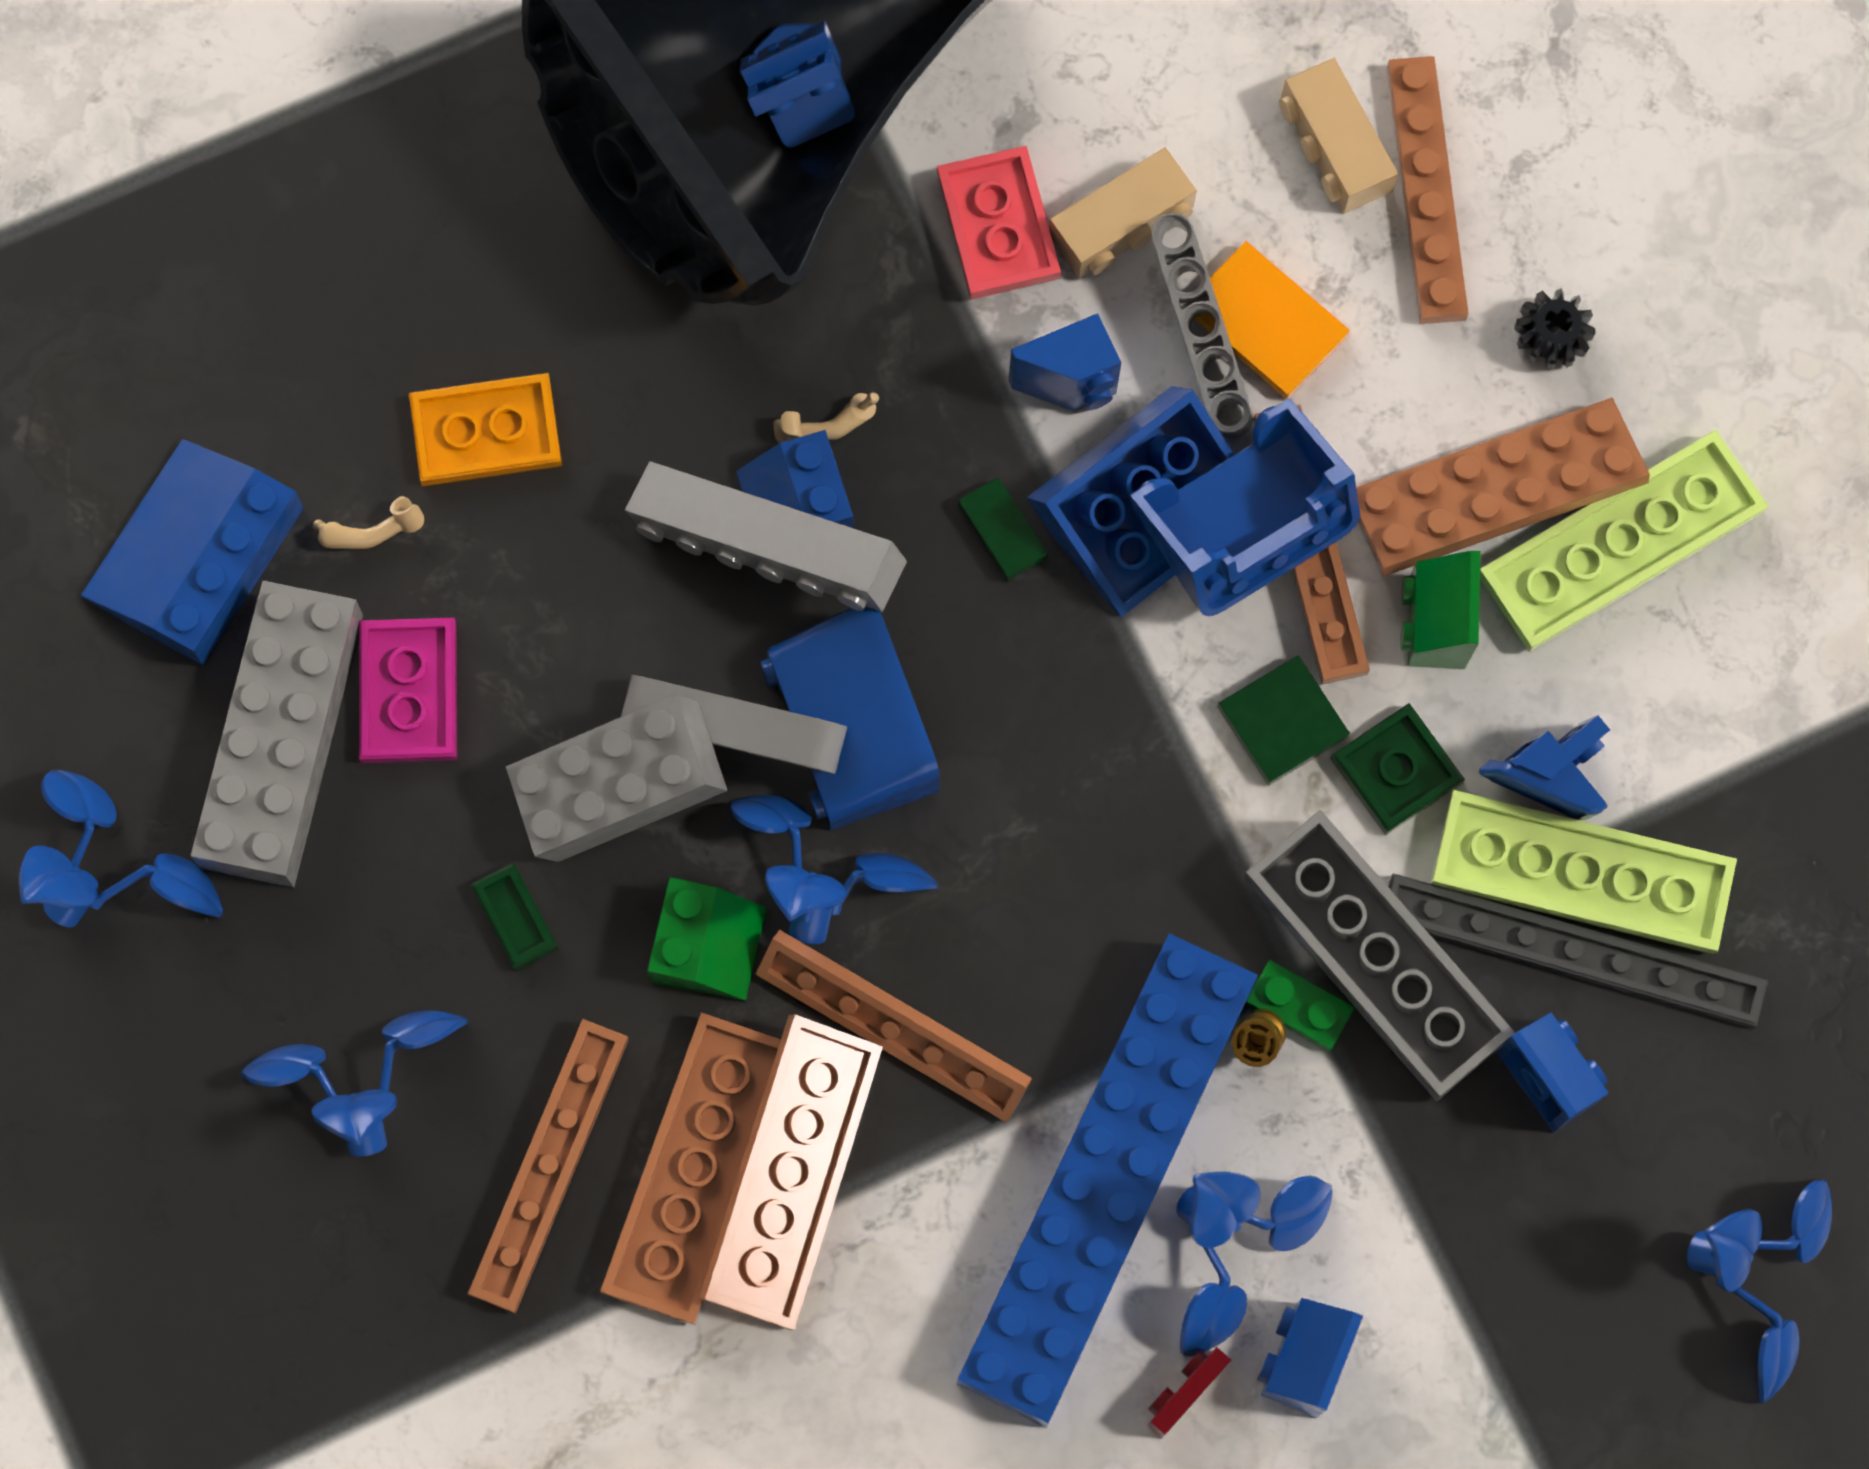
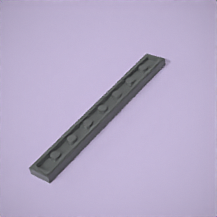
M1392 873L1390 877L1389 889L1431 937L1751 1029L1757 1027L1768 980Z

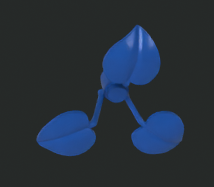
M54 769L45 775L41 782L42 795L45 801L62 817L74 822H82L83 833L71 862L63 853L51 847L37 845L27 851L22 859L19 871V891L22 904L44 903V911L51 920L61 926L71 928L78 924L89 907L99 910L106 900L143 877H151L150 886L167 901L218 918L223 915V908L217 891L205 872L195 863L174 854H159L153 862L154 866L145 865L98 894V882L95 877L78 867L94 831V824L105 828H110L114 824L117 816L115 805L105 790L84 776Z
M761 794L745 796L730 801L729 807L732 816L744 826L765 833L786 832L791 837L793 866L780 865L769 868L765 875V883L777 906L788 921H791L788 931L789 935L800 942L821 944L826 941L831 916L840 915L843 902L854 885L860 881H864L872 889L886 892L938 889L939 884L924 869L906 858L890 853H868L857 857L855 867L858 870L850 874L844 885L829 876L814 872L808 873L802 869L801 837L798 828L810 826L812 818L803 806L785 797Z
M433 1010L407 1013L389 1022L382 1029L383 1038L389 1041L385 1045L379 1090L371 1089L357 1094L336 1095L323 1068L318 1065L326 1060L325 1051L320 1047L308 1044H292L270 1050L250 1062L240 1072L241 1079L245 1078L250 1083L269 1087L296 1082L307 1074L316 1077L327 1098L312 1108L313 1119L325 1129L346 1139L349 1154L353 1156L373 1155L387 1147L383 1119L397 1106L396 1096L389 1092L395 1051L400 1047L417 1049L431 1045L464 1025H468L469 1022L468 1018Z
M1209 1172L1193 1175V1186L1181 1195L1177 1203L1176 1212L1182 1220L1190 1225L1191 1236L1199 1246L1203 1247L1219 1276V1283L1203 1285L1190 1301L1183 1319L1180 1336V1352L1182 1355L1193 1356L1200 1350L1203 1352L1226 1341L1238 1329L1246 1312V1293L1239 1286H1230L1231 1278L1214 1247L1227 1242L1234 1231L1241 1229V1223L1243 1222L1263 1230L1271 1229L1269 1245L1277 1251H1290L1304 1245L1318 1232L1328 1215L1333 1195L1330 1183L1311 1175L1302 1176L1290 1181L1276 1195L1270 1210L1271 1218L1261 1219L1253 1215L1259 1206L1261 1192L1259 1185L1252 1178L1234 1172Z
M1815 1180L1801 1192L1792 1215L1791 1228L1793 1235L1787 1240H1761L1762 1221L1760 1214L1757 1211L1746 1209L1725 1217L1704 1230V1232H1697L1689 1245L1687 1263L1690 1269L1717 1277V1286H1720L1725 1291L1733 1292L1765 1315L1771 1323V1327L1765 1331L1762 1337L1758 1354L1759 1400L1757 1402L1761 1404L1770 1400L1790 1377L1799 1353V1331L1795 1321L1789 1319L1783 1321L1777 1312L1740 1286L1745 1282L1749 1274L1753 1254L1757 1249L1793 1250L1796 1248V1258L1802 1263L1810 1262L1821 1252L1828 1239L1832 1223V1199L1827 1180Z

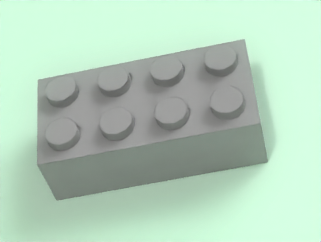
M673 694L506 766L534 857L556 862L565 860L728 791L698 701L678 694Z

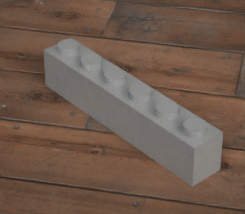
M649 461L625 509L627 514L638 525L636 531L652 541L662 542L663 538L675 541L676 545L684 551L697 556H701L703 551L715 555L717 560L731 568L741 569L743 565L755 568L759 575L772 582L781 583L783 578L796 582V585L801 590L813 596L822 597L825 592L837 596V599L842 604L858 611H863L866 606L883 612L907 563V560L890 540Z

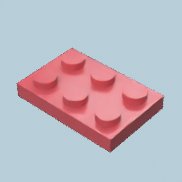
M1027 146L937 166V176L970 300L1061 278L1059 262Z

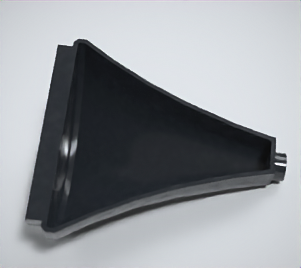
M522 0V35L525 57L534 68L540 83L541 95L537 103L555 148L589 208L616 243L654 280L664 287L675 281L679 282L690 293L695 302L716 304L729 301L736 304L756 306L767 304L793 291L804 281L831 217L867 150L904 95L949 41L993 0ZM825 20L841 58V76L853 102L855 117L852 121L796 147H787L783 144L767 112L755 116L748 102V86L740 72L741 58L752 54L754 48L778 24H818Z

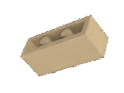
M1335 57L1285 79L1281 99H1279L1281 112L1287 123L1290 125L1295 123L1302 136L1300 144L1307 160L1310 163L1316 162L1323 175L1321 183L1328 199L1331 202L1337 201L1345 214L1393 192L1398 172Z
M1164 147L1052 217L1049 229L1053 244L1079 279L1091 272L1093 275L1101 274L1115 263L1116 256L1129 248L1132 251H1136L1147 245L1152 240L1153 226L1161 216L1168 213H1178L1188 218L1193 212L1192 208H1194L1197 190L1167 148Z

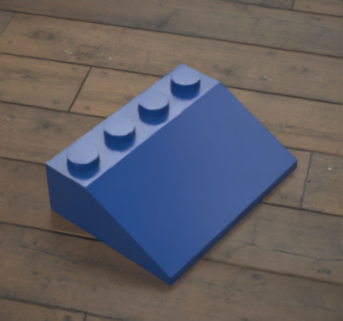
M1171 386L1026 499L1051 536L1117 615L1122 617L1175 576L1168 562L1134 511L1130 495L1151 479H1170L1176 488L1180 489L1235 454L1193 389Z
M182 439L88 583L81 597L204 666L302 513L304 507L296 491L255 468Z

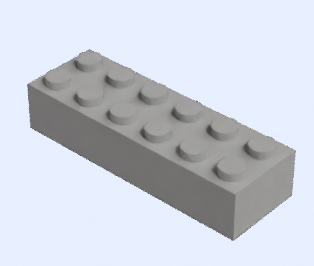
M262 580L191 852V857L199 868L291 888L295 887L359 635V620L363 619V613L356 599Z
M1321 810L1317 811L1246 871L1245 881L1436 1102L1515 1034L1514 1030Z

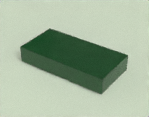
M999 477L958 500V506L1007 582L1048 559L1046 549Z
M514 862L471 884L516 972L559 950Z

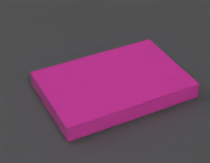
M455 618L359 620V760L361 763L457 760V636Z

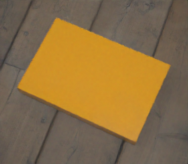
M1247 241L1210 277L1234 355L1286 400L1349 336L1350 330ZM1203 315L1194 319L1209 333L1214 330L1215 320L1212 317Z
M549 373L409 393L422 486L562 466Z

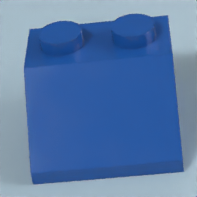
M1097 313L1011 349L1008 382L1013 390L1073 412L1084 407L1087 410H1095L1108 404L1113 399L1112 396L1117 393L1122 362Z
M826 430L779 443L736 471L742 492L854 528L853 514Z
M1549 1013L1513 1034L1496 1053L1554 1133L1600 1102L1609 1092L1604 1086L1607 1084V1079L1601 1068L1592 1059L1586 1061L1575 1046L1578 1044V1038L1570 1025L1563 1019L1557 1021L1554 1015Z
M1301 1298L1297 1302L1295 1309L1286 1306L1275 1334L1283 1336L1277 1355L1270 1352L1267 1353L1257 1380L1265 1383L1261 1396L1314 1418L1327 1411L1363 1315Z

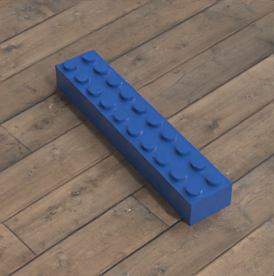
M1170 933L1168 934L957 1379V1385L1047 1428L1257 979V974Z

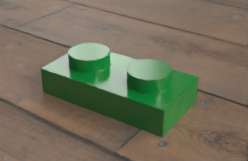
M1271 960L1268 961L1244 1004L1253 1010L1268 1009L1275 1012L1283 1020L1287 1029L1329 1053L1355 1008Z

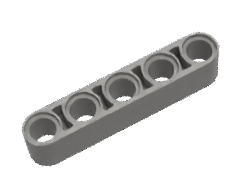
M1168 213L1161 216L1153 226L1152 240L1206 410L1223 437L1230 439L1239 438L1249 431L1253 423V411L1194 228L1189 219L1182 214ZM1171 228H1181L1187 232L1186 241L1178 248H1168L1162 244L1164 234ZM1189 271L1198 273L1201 276V282L1196 290L1185 293L1176 288L1177 279L1181 274ZM1203 315L1212 317L1215 320V327L1209 335L1198 337L1190 332L1191 323L1195 318ZM1221 359L1229 364L1230 369L1227 376L1220 381H1211L1204 376L1205 367L1213 360ZM1232 403L1240 405L1244 410V414L1239 423L1227 426L1219 422L1218 415L1223 406Z
M631 675L621 717L673 694H678L698 701L712 745L836 774L847 726L643 676Z

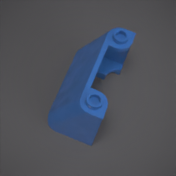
M1291 398L1277 406L1266 408L1258 415L1253 428L1254 444L1182 488L1177 489L1173 482L1167 478L1151 479L1130 495L1134 511L1192 602L1205 616H1214L1225 611L1350 533L1359 520L1360 509L1354 472Z
M866 606L863 611L848 608L766 649L767 659L760 661L765 680L769 688L778 686L780 693L785 698L789 712L848 727L836 774L811 769L816 790L809 792L808 795L817 820L826 817L830 830H834L939 792L940 773L936 758L880 611Z

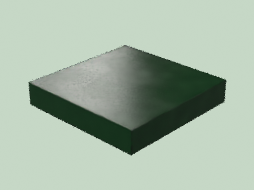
M1299 655L1220 701L1217 705L1218 710L1268 786L1350 736V732Z
M1410 703L1333 753L1330 757V760L1385 836L1462 785L1465 781V778Z

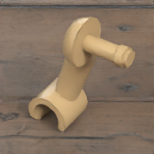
M874 392L868 395L864 393L855 394L832 420L822 423H801L798 412L786 411L781 415V419H776L773 423L775 439L778 443H782L826 430L829 440L840 439L874 416L876 412L875 404L878 402L879 396Z
M400 496L390 506L393 516L376 526L360 529L342 526L334 521L325 524L322 520H315L313 528L319 532V544L325 548L368 549L375 547L401 531L412 533L419 530L424 524V515L418 505L412 504L407 497Z

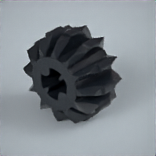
M1562 288L1555 291L1551 300L1542 290L1536 294L1535 303L1527 301L1522 305L1520 313L1523 317L1518 318L1514 325V330L1522 334L1517 341L1518 349L1532 348L1528 358L1530 363L1536 362L1541 356L1546 358L1545 365L1548 370L1554 368L1557 359L1568 368L1573 365L1575 355L1584 357L1590 348L1587 341L1593 339L1596 331L1595 327L1587 324L1593 316L1592 310L1577 309L1581 302L1580 295L1573 297L1568 302L1564 300V293ZM1554 325L1561 328L1555 334L1549 331Z

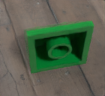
M1471 550L1417 561L1410 577H1403L1401 601L1402 605H1409V622H1402L1400 649L1401 651H1408V666L1449 669L1466 668L1479 642L1481 551Z
M670 877L648 967L650 981L746 1002L767 907L718 887Z

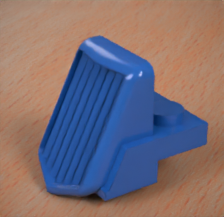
M825 20L818 24H778L754 48L752 54L741 58L740 72L748 86V102L755 116L765 112L768 113L785 146L796 147L852 121L855 117L853 102L841 76V58Z
M1597 715L1579 723L1558 741L1548 730L1528 740L1504 761L1490 759L1479 768V774L1502 787L1577 820L1590 819L1603 812L1608 806L1576 765L1585 763L1605 746L1600 738L1608 733L1610 729L1600 716Z

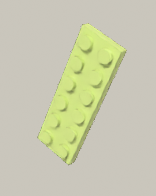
M1717 430L1712 431L1648 469L1650 473L1648 484L1587 505L1480 569L1481 581L1528 652L1533 651L1767 510L1768 504Z
M1453 790L1450 796L1431 884L1715 955L1719 950L1737 859Z

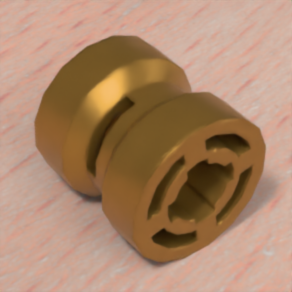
M1268 1009L1249 1011L1241 1019L1232 1035V1049L1235 1056L1242 1063L1251 1067H1262L1272 1062L1286 1039V1027L1283 1020L1275 1012Z

